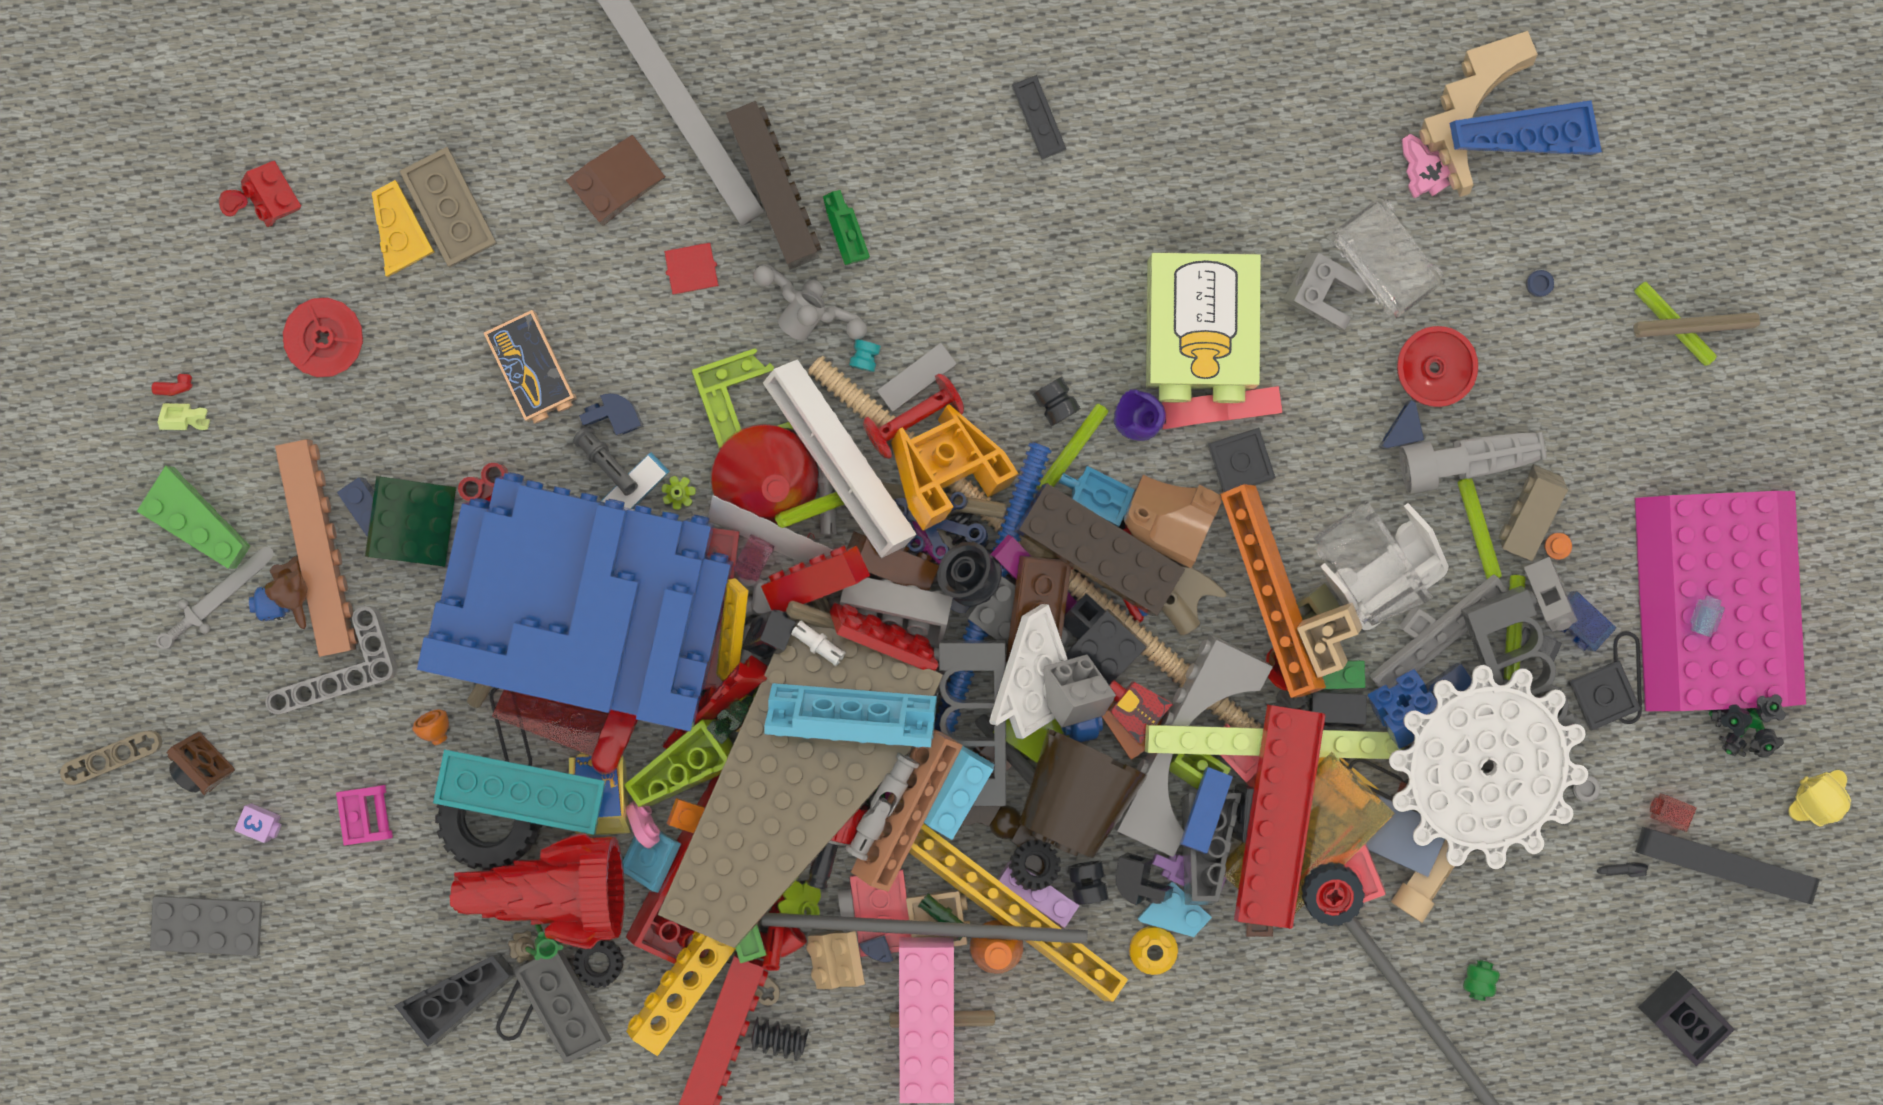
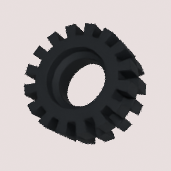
M1030 840L1019 846L1014 851V854L1011 855L1009 869H1012V873L1010 875L1011 878L1015 877L1017 880L1015 883L1018 886L1020 884L1023 886L1022 889H1031V891L1042 890L1050 886L1058 878L1059 875L1057 874L1061 871V866L1058 863L1061 860L1060 857L1057 858L1056 856L1057 850L1050 848L1051 844H1044L1042 840ZM1035 855L1043 860L1045 868L1041 875L1034 876L1026 870L1025 862L1029 856Z
M600 940L592 949L579 948L573 961V966H575L574 972L579 975L578 979L581 982H586V986L590 987L592 985L594 988L606 987L613 983L620 975L624 965V957L621 955L620 947H617L614 941ZM601 952L607 956L609 960L607 970L595 972L590 968L589 957L593 953Z

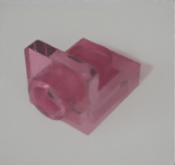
M750 534L737 558L733 570L740 577L757 582L775 546Z

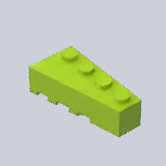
M701 720L691 731L684 734L624 784L638 807L653 806L720 775L733 744L717 720Z

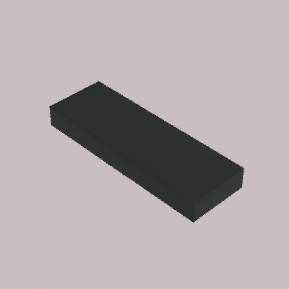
M1037 75L1012 84L1013 91L1041 160L1066 151V146Z

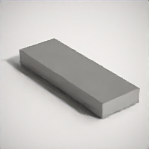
M940 343L878 389L877 392L891 411L894 412L936 381L935 376L937 374L944 375L956 366L957 363L942 343Z

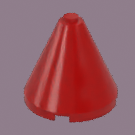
M770 424L749 426L731 435L719 448V452L712 464L710 476L714 496L747 510L758 517L767 519L778 525L775 521L776 515L814 500L819 478L816 461L800 437L787 429Z

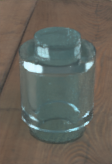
M1707 595L1704 600L1698 599L1690 621L1692 624L1690 630L1712 637L1713 632H1717L1725 607L1720 606L1722 601Z

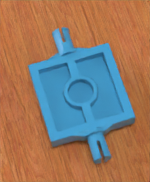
M1089 466L1086 467L1078 480L1065 473L1062 474L1059 480V484L1073 489V500L1117 527L1120 526L1135 491V489Z

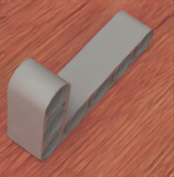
M363 606L357 608L352 616L365 662L274 690L266 697L267 709L273 714H283L394 678L398 670L397 663L380 611L373 606ZM365 611H369L373 616L370 625H365L362 622L361 617ZM374 636L381 641L378 651H374L370 647V639ZM381 662H385L389 667V672L385 677L381 676L378 672V665ZM355 670H359L363 674V681L360 685L352 680V674ZM330 678L337 682L338 687L334 693L327 689L326 684ZM304 686L310 688L312 696L308 701L301 696V690ZM279 694L283 695L286 699V705L283 709L276 705L275 700Z

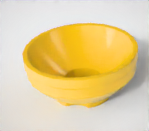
M1147 926L1133 936L1130 942L1129 953L1133 964L1141 972L1157 975L1168 971L1174 965L1177 959L1178 946L1175 938L1168 930L1156 926ZM1152 945H1158L1163 950V954L1158 960H1151L1147 956V950Z

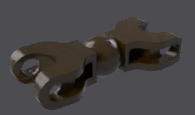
M1009 805L972 806L961 826H969L981 823L986 827H990L991 832L996 837L1010 839L1009 841L1014 843L1017 848L1030 840H1039L1031 836L1032 830L1019 824L1020 812ZM1032 855L1026 859L1025 866L1040 875L1043 873L1045 865L1040 857Z

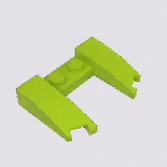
M755 348L691 371L718 449L731 435L741 430L727 388L772 372L774 369L771 363L765 367L753 356L758 351ZM790 422L778 425L784 429H794Z

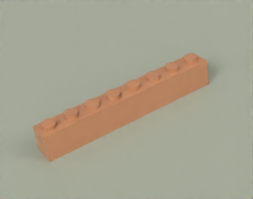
M308 439L276 445L275 450L301 574L308 588L306 598L318 655L322 657L356 650L355 644H358L359 641L355 628L351 627L350 622L353 610L351 603L346 602L344 591L348 590L347 581L344 575H340L339 565H342V557L339 549L335 550L333 539L337 537L334 524L329 522L328 513L331 512L329 498L324 497L322 486L326 485L325 476L322 470H318L317 460H320L319 448L317 444H313V441Z

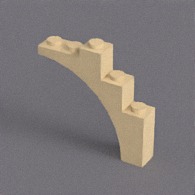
M1528 31L1468 50L1464 62H1462V70L1466 78L1445 85L1443 95L1441 96L1443 109L1447 112L1424 119L1422 128L1419 131L1422 143L1428 145L1431 153L1440 150L1441 162L1444 166L1447 165L1450 171V185L1453 190L1457 189L1459 197L1470 194L1474 184L1468 167L1467 150L1454 149L1449 123L1455 120L1473 118L1482 101L1497 85L1514 73L1534 65L1538 54Z

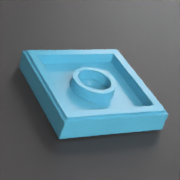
M662 831L659 834L660 841L651 848L644 847L634 836L623 860L624 873L657 893L660 891L681 843Z

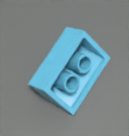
M962 746L924 823L953 840L994 770V764Z

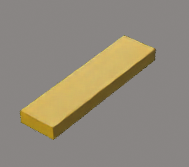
M736 578L727 580L716 671V675L722 681L739 664L741 658L748 590Z

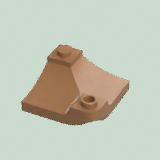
M1143 475L1129 504L1124 522L1136 539L1160 554L1192 568L1212 521L1217 514L1222 498L1221 495L1201 485L1197 488L1179 487Z

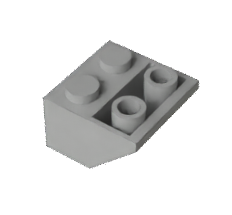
M1088 655L1050 664L1043 669L1047 705L1061 727L1104 716L1116 696Z

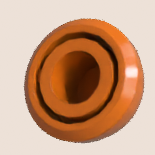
M437 709L425 713L414 722L413 732L419 738L431 741L433 745L443 743L447 739L446 732L449 727L447 712Z

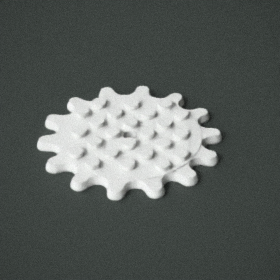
M1477 666L1472 672V681L1468 689L1457 691L1449 681H1438L1434 685L1433 690L1437 699L1434 711L1426 715L1414 710L1406 713L1404 716V725L1412 731L1415 738L1414 743L1409 749L1397 750L1389 757L1390 766L1394 770L1405 772L1409 778L1407 786L1393 796L1392 803L1398 811L1417 810L1420 813V822L1413 831L1415 843L1425 846L1438 837L1447 840L1446 858L1449 864L1453 866L1462 865L1472 850L1479 849L1484 852L1488 866L1493 869H1499L1506 862L1508 847L1514 843H1520L1529 853L1537 854L1544 847V840L1540 832L1543 823L1554 820L1558 823L1566 824L1573 818V809L1563 800V792L1568 786L1583 784L1588 778L1587 769L1582 765L1572 763L1569 758L1571 748L1584 740L1586 735L1585 729L1579 724L1563 726L1558 722V712L1566 701L1564 693L1555 689L1549 691L1541 698L1534 697L1530 691L1533 677L1527 669L1521 668L1516 670L1507 684L1497 685L1494 682L1492 670L1488 666ZM1488 759L1492 760L1494 764L1492 771L1483 773L1481 770L1483 764Z

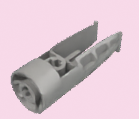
M1542 432L1515 433L1453 442V448L1434 451L1431 442L1423 441L1401 445L1399 450L1402 477L1409 494L1437 490L1439 478L1458 475L1460 479L1475 478L1525 466L1541 459H1547Z

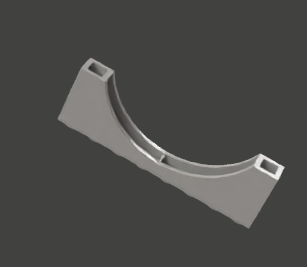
M1210 634L1208 639L1203 640L1198 650L1199 656L1195 664L1192 663L1186 673L1187 679L1183 687L1178 688L1173 699L1175 703L1170 712L1167 711L1164 714L1161 725L1189 726L1200 713L1219 700L1238 693L1260 691L1272 666L1265 660ZM1148 753L1147 757L1142 759L1137 767V770L1147 774V778L1114 828L1128 837L1174 857L1184 831L1174 816L1168 793V773L1173 753Z

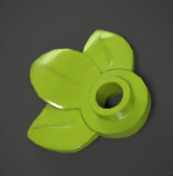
M795 881L783 893L785 900L778 903L780 913L804 914V910H806V915H820L817 904L821 899V890L807 885V881L803 885Z

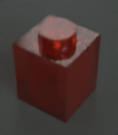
M1660 793L1659 797H1655L1650 805V812H1652L1650 818L1687 832L1697 807Z

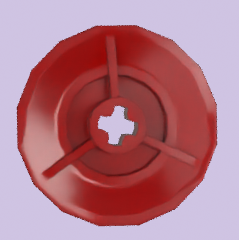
M313 298L298 305L288 316L283 330L284 350L290 362L303 373L315 377H333L348 370L358 358L363 344L362 326L356 314L343 302L331 298ZM320 332L330 334L327 337L329 341L327 344L318 342L321 339Z

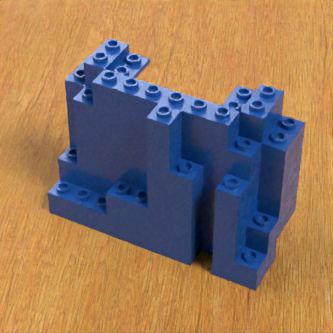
M511 472L504 473V476L496 477L491 501L475 498L470 499V502L462 503L441 600L435 604L429 635L423 639L417 670L609 713L611 710L637 715V720L686 731L692 730L696 720L701 693L706 685L724 606L727 580L730 579L734 562L728 560L729 555L713 552L711 556H708L714 524L709 523L710 518L694 515L691 519L687 518L683 521L678 519L679 514L663 511L661 516L651 513L652 508L636 505L635 509L624 507L625 502L608 499L605 502L597 501L598 496L593 494L581 493V497L570 495L571 490L554 486V491L543 489V483L531 480L524 481V475Z

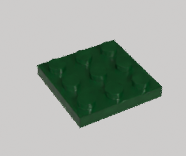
M376 476L365 557L445 567L456 487Z

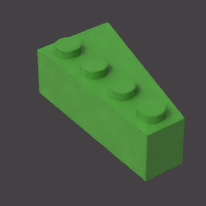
M173 466L164 467L137 510L138 513L228 569H236L250 548V545L217 513L213 506Z

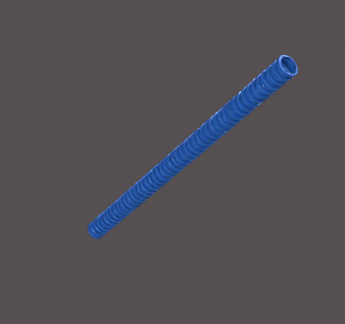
M1034 442L1029 443L1030 450L1026 451L1027 459H1023L1025 465L1020 468L1022 473L1017 477L1019 482L1015 483L1016 491H1012L1014 497L1009 500L1011 505L1006 509L1008 514L1004 516V519H1006L1005 523H1001L1003 529L998 532L1000 537L995 541L997 546L1008 534L1017 542H1021L1020 535L1014 532L1034 499V494L1038 492L1036 487L1041 484L1039 479L1043 478L1042 470L1046 469V466H1044L1045 461H1049L1047 455L1052 452L1050 448ZM1001 566L1002 576L1008 579L1006 574L1009 573ZM968 619L970 624L965 628L967 633L963 634L962 638L964 640H984L985 637H988L985 631ZM957 671L949 676L951 678L950 681L946 683L950 694L958 699H966L965 693L969 692L967 687L972 684L970 678L974 677L975 673L973 671ZM941 697L942 705L938 706L940 711L935 715L937 720L934 722V729L940 732L941 716L949 705L943 697ZM960 709L954 710L947 717V726L951 732L956 730L954 725L958 724L957 716H961Z

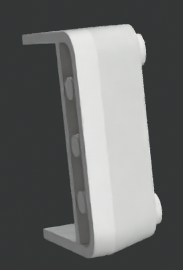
M1409 503L1404 505L1410 521L1398 528L1395 536L1397 545L1355 575L1351 569L1339 570L1334 574L1325 563L1321 566L1331 588L1343 605L1353 603L1363 630H1370L1442 579L1448 571V563L1433 529Z

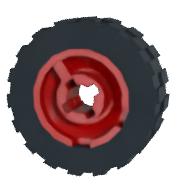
M1328 862V864L1324 865L1320 864L1317 868H1313L1310 874L1305 877L1304 885L1301 888L1303 892L1302 900L1310 915L1314 919L1316 918L1319 923H1325L1328 926H1340L1345 922L1352 921V918L1360 913L1359 910L1363 907V898H1365V893L1362 890L1364 888L1356 874L1348 866L1345 867L1341 863L1334 864L1333 862ZM1334 890L1337 891L1336 897H1328V895L1334 893Z

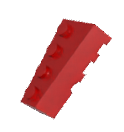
M845 545L830 551L831 555L825 557L823 553L810 559L809 563L804 564V562H800L789 567V570L786 572L780 570L769 575L770 581L761 585V588L771 610L784 612L791 601L805 604L855 585L869 577L870 573L858 547L854 546L846 549Z

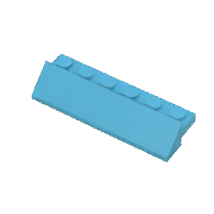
M772 683L768 699V713L764 725L765 734L803 737L807 739L818 738L833 741L843 740L860 743L931 747L937 696Z

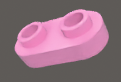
M635 801L627 805L626 814L636 839L646 848L653 847L660 841V831L654 824L650 806L638 807Z

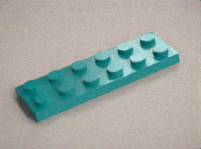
M444 749L433 803L595 835L606 781Z

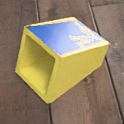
M579 754L576 758H569V774L606 781L595 835L631 833L630 822L626 814L629 800L628 791L624 786L627 783L624 756H622L617 769L611 774H600L592 767V755Z

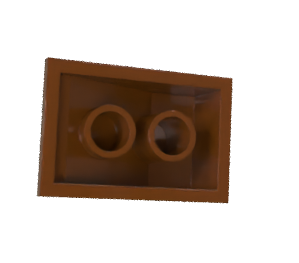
M631 135L588 162L566 179V181L598 222L604 226L666 176L636 138Z

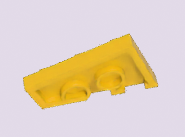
M396 180L372 192L386 277L435 253Z

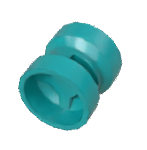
M859 339L855 340L854 349L856 353L850 358L849 366L874 372L876 368L874 357L879 355L881 346Z

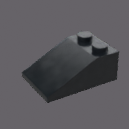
M1677 970L1638 1007L1696 1067L1735 1030Z

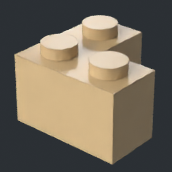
M1352 602L1302 620L1297 627L1318 678L1343 669L1348 662L1340 641L1358 635L1362 629V624Z

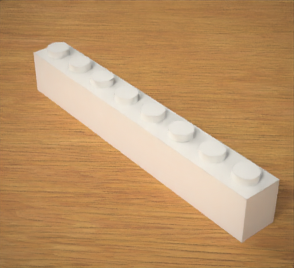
M798 359L773 369L763 382L764 386L880 557L883 558L905 547L916 535L915 531L887 492L881 480L872 470L866 458L855 445L851 436L840 423L837 415L825 401L822 393L808 376L807 371L802 367Z

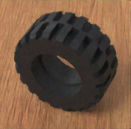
M437 804L439 812L435 815V823H439L440 829L437 831L439 839L443 838L445 842L444 849L447 853L451 851L455 855L453 859L459 863L463 861L467 863V867L473 869L479 867L482 870H491L492 868L508 866L514 863V861L520 859L531 849V846L539 837V829L542 828L541 824L514 819L512 830L504 839L497 842H483L477 839L468 829L465 820L466 810Z

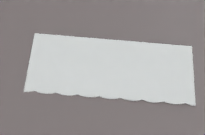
M714 495L712 496L708 515L709 521L728 530L740 531L739 535L796 561L804 562V564L809 563L810 559L824 553L825 557L831 555L830 551L832 549L796 534L787 528H780L767 519L758 517Z

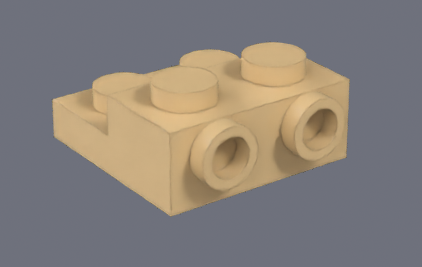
M952 889L930 894L945 908H951V913L963 923L970 924V920L964 921L963 914L964 910H968L967 898L964 894L961 895L959 890ZM925 895L906 898L909 920L936 922L935 919L918 907V904L924 899ZM911 934L912 937H953ZM954 937V946L967 945V937H963L960 941Z
M826 931L807 936L808 943L806 949L811 956L813 966L811 977L816 983V989L865 985L856 931Z

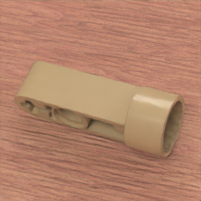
M1446 839L1429 877L1415 872L1407 885L1402 883L1390 901L1421 923H1423L1435 905L1432 900L1455 867L1449 864L1446 858L1448 849Z

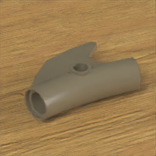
M1180 565L1185 568V571L1170 594L1172 596H1169L1161 610L1175 626L1178 633L1185 635L1200 625L1197 614L1199 599L1204 595L1224 598L1226 597V591L1194 567L1189 568Z

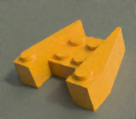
M950 404L945 407L938 418L941 425L912 439L908 437L902 427L891 442L908 508L922 530L945 520L953 508L952 503L942 488L973 474L987 497H990L1008 488L1019 474L1006 453Z

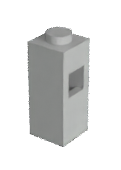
M1550 557L1524 567L1545 620L1552 632L1565 630L1578 620L1561 579Z

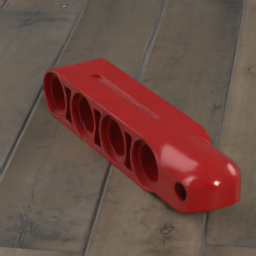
M615 710L610 711L592 754L591 762L595 771L600 774H611L617 769L637 724V715Z

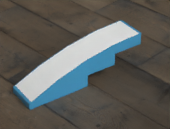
M651 452L628 473L638 484L637 489L632 494L625 496L616 485L600 502H605L608 499L625 502L624 507L634 509L670 471Z

